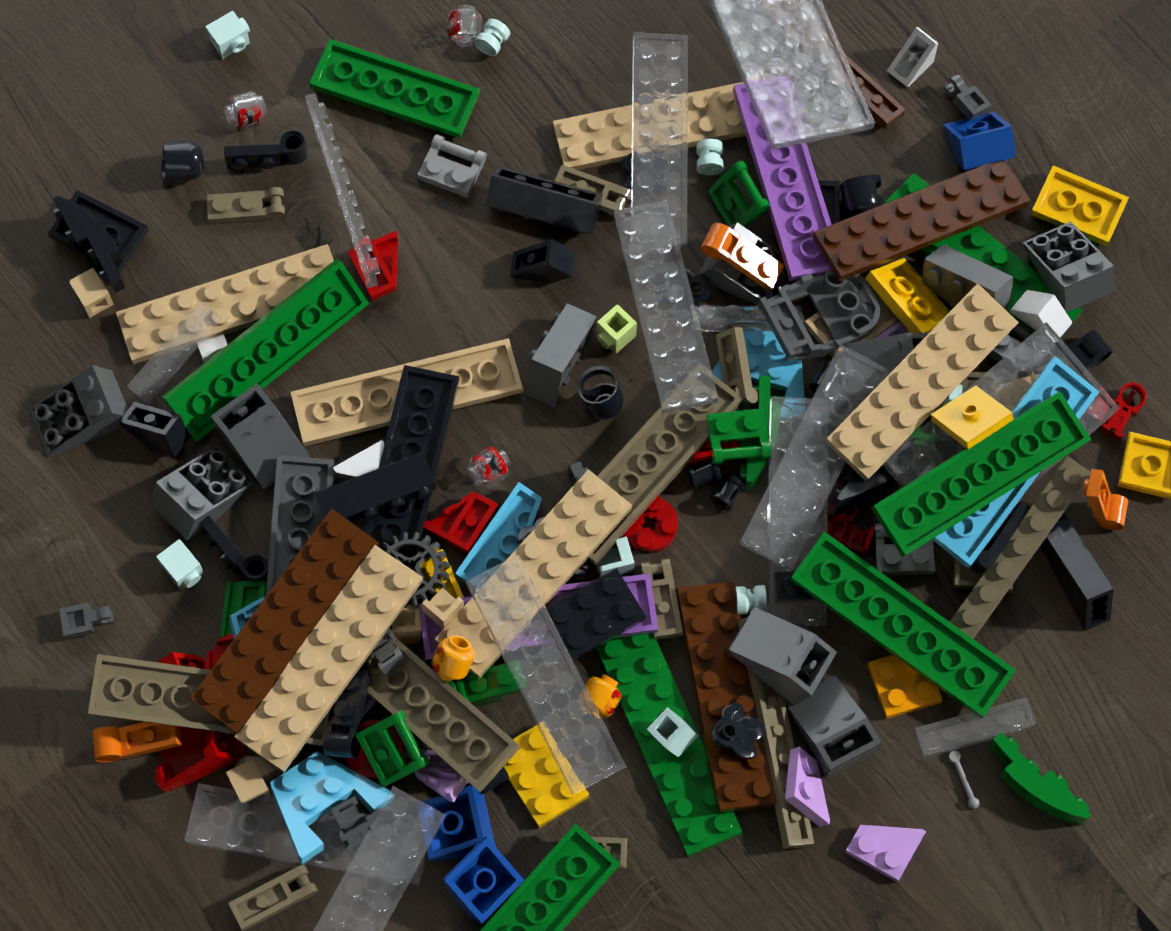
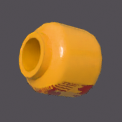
M454 635L444 638L439 642L433 655L432 667L437 672V675L445 681L463 679L469 672L475 652L470 642L463 637Z
M605 674L602 675L601 679L590 677L578 696V700L582 704L580 709L598 720L602 717H610L622 698L621 692L616 688L618 682Z

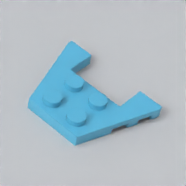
M746 324L743 328L751 382L758 383L759 376H770V387L786 391L781 409V418L804 424L806 413L802 359L786 362V355L773 331ZM719 360L711 374L723 382Z
M318 751L270 782V790L282 820L284 819L288 835L294 844L298 860L301 864H304L324 850V843L308 826L330 812L332 808L343 803L353 795L371 813H374L378 808L387 807L395 801V794L392 791Z

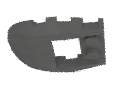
M832 269L826 270L822 275L812 276L808 274L802 276L790 286L787 284L779 288L776 296L768 300L765 297L761 298L757 307L764 314L785 353L786 362L822 357L843 348L846 343H852L866 335L877 323L880 316L879 302L864 277L857 274L839 282ZM809 296L833 341L822 345H814L792 301Z

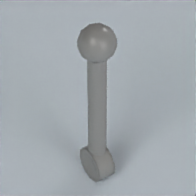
M952 751L948 757L949 761L955 764L969 798L968 806L976 809L980 803L974 797L960 764L961 755L958 751Z

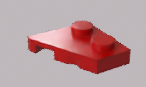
M393 231L348 251L349 258L371 301L397 290L399 239L397 231Z
M473 491L463 497L459 503L452 504L444 509L442 515L430 522L429 520L425 521L424 531L469 554L488 527L499 506L496 502Z

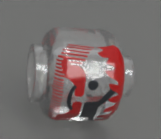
M471 5L456 6L448 14V37L452 41L457 42V45L460 47L472 46L475 38L482 33V15Z
M246 91L230 96L228 106L224 108L228 122H233L238 129L259 125L262 123L264 116L267 115L263 97L257 95L254 91Z
M488 446L470 458V466L467 467V471L478 487L482 485L489 489L508 477L509 470L507 466L511 462L503 450L498 452L494 447Z

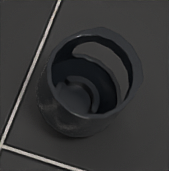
M192 141L163 142V184H171L175 180H195L201 176L204 170V155L197 143Z
M880 175L857 176L847 179L839 185L843 208L848 218L883 205L882 199L879 198L876 190L881 186Z
M594 366L585 370L580 375L578 392L587 413L599 420H608L615 417L623 407L624 397L611 368ZM597 374L609 375L616 382V385L611 383L598 384L592 387L586 395L583 392L585 381Z

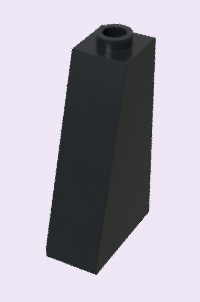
M1063 513L1040 546L1077 618L1086 631L1111 620L1114 588Z

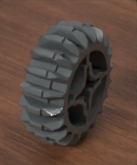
M404 532L402 534V541H398L396 536H392L393 545L390 547L388 543L383 542L382 547L386 553L405 566H411V568L415 566L416 573L423 577V582L419 586L420 590L415 591L404 606L406 608L408 603L412 602L413 608L416 609L418 608L419 601L428 600L429 596L433 598L437 594L436 589H446V585L440 580H449L450 576L444 570L449 569L450 565L449 562L442 561L447 557L445 551L437 552L440 544L435 542L430 545V536L426 535L420 541L419 533L415 532L413 539L409 540L407 532ZM411 550L422 552V554L418 553L411 558H407L401 553ZM431 559L434 563V572L431 580L428 582L422 575V571L427 566L426 562Z

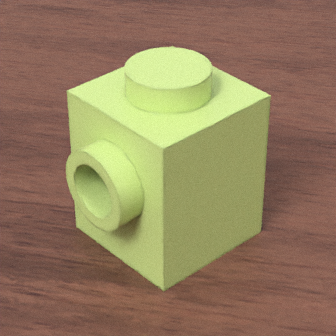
M618 304L597 321L598 341L604 348H611L616 354L636 337L637 322Z

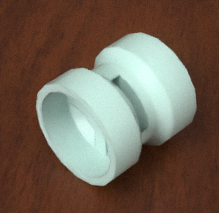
M490 18L484 25V31L477 35L474 43L486 55L496 56L501 49V43L506 42L511 33L505 24Z
M717 139L699 141L696 144V154L699 156L697 172L702 175L720 174L724 169V162L721 158L723 143Z
M756 585L753 590L747 589L745 586H735L737 615H746L754 607L767 612L765 585Z

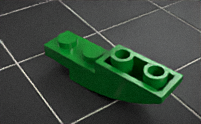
M759 376L758 386L753 385L752 388L758 394L757 409H764L772 457L778 435L782 403L770 402V376ZM758 440L740 441V447L758 445ZM761 457L745 458V464H740V479L745 481V491H751L765 472L770 459H761Z
M519 660L490 667L480 679L473 673H468L463 679L446 681L475 707L501 701L504 696L527 690L522 662Z
M1001 732L992 740L989 748L1006 766L1000 777L1025 800L1054 817L1074 824L1083 825L1090 818L1091 814L1088 812L1089 807L1086 802L1079 796L1075 797L1070 792L1067 781L1060 774L1055 775L1050 770L1044 776H1041L1038 766L1031 759L1028 758L1026 760L1019 752L1020 747L1012 737H1006Z

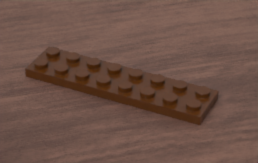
M1002 160L982 165L815 231L812 238L840 282L1027 207L1031 200L1006 161Z
M331 509L189 700L233 732L239 734L275 685L303 642L375 545L378 546L379 542Z
M723 582L677 587L676 596L717 813L773 807L777 803L763 737L753 743L757 750V757L752 759L740 758L730 748H719L714 744L711 737L712 728L720 720L721 711L730 704L740 703L743 706L745 717L751 716L758 719L747 667L727 651L739 632L738 622L741 620L740 615H737V598L734 583Z

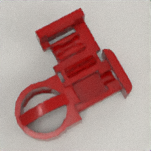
M1135 382L1123 385L1118 390L1114 401L1109 400L1106 402L1099 398L1101 394L1098 393L1095 397L1097 400L1092 409H1089L1090 404L1082 417L1086 415L1098 423L1102 422L1099 425V429L1112 438L1120 440L1125 436L1121 432L1131 416L1135 417L1147 399L1145 389ZM1126 388H1131L1132 390L1126 397L1125 401H1123V391ZM1138 392L1140 404L1135 407L1129 406L1131 400Z
M831 503L828 518L831 521L826 533L845 546L846 544V548L866 555L876 527L871 526V529L861 530L857 527V524L853 525L860 507L855 508V512L851 515L843 513L836 517H831L830 513L834 506Z

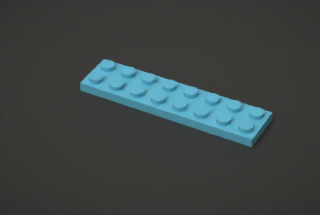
M1054 356L1012 410L1013 419L1059 391L1077 418L1080 419L1099 391ZM1038 474L932 540L964 566L970 567Z

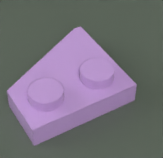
M801 747L791 749L785 800L816 825L823 827L830 824V818L818 762Z
M427 750L424 755H427L430 763L414 771L417 779L449 802H454L468 781L433 750Z
M860 825L845 853L898 883L926 831L914 828Z

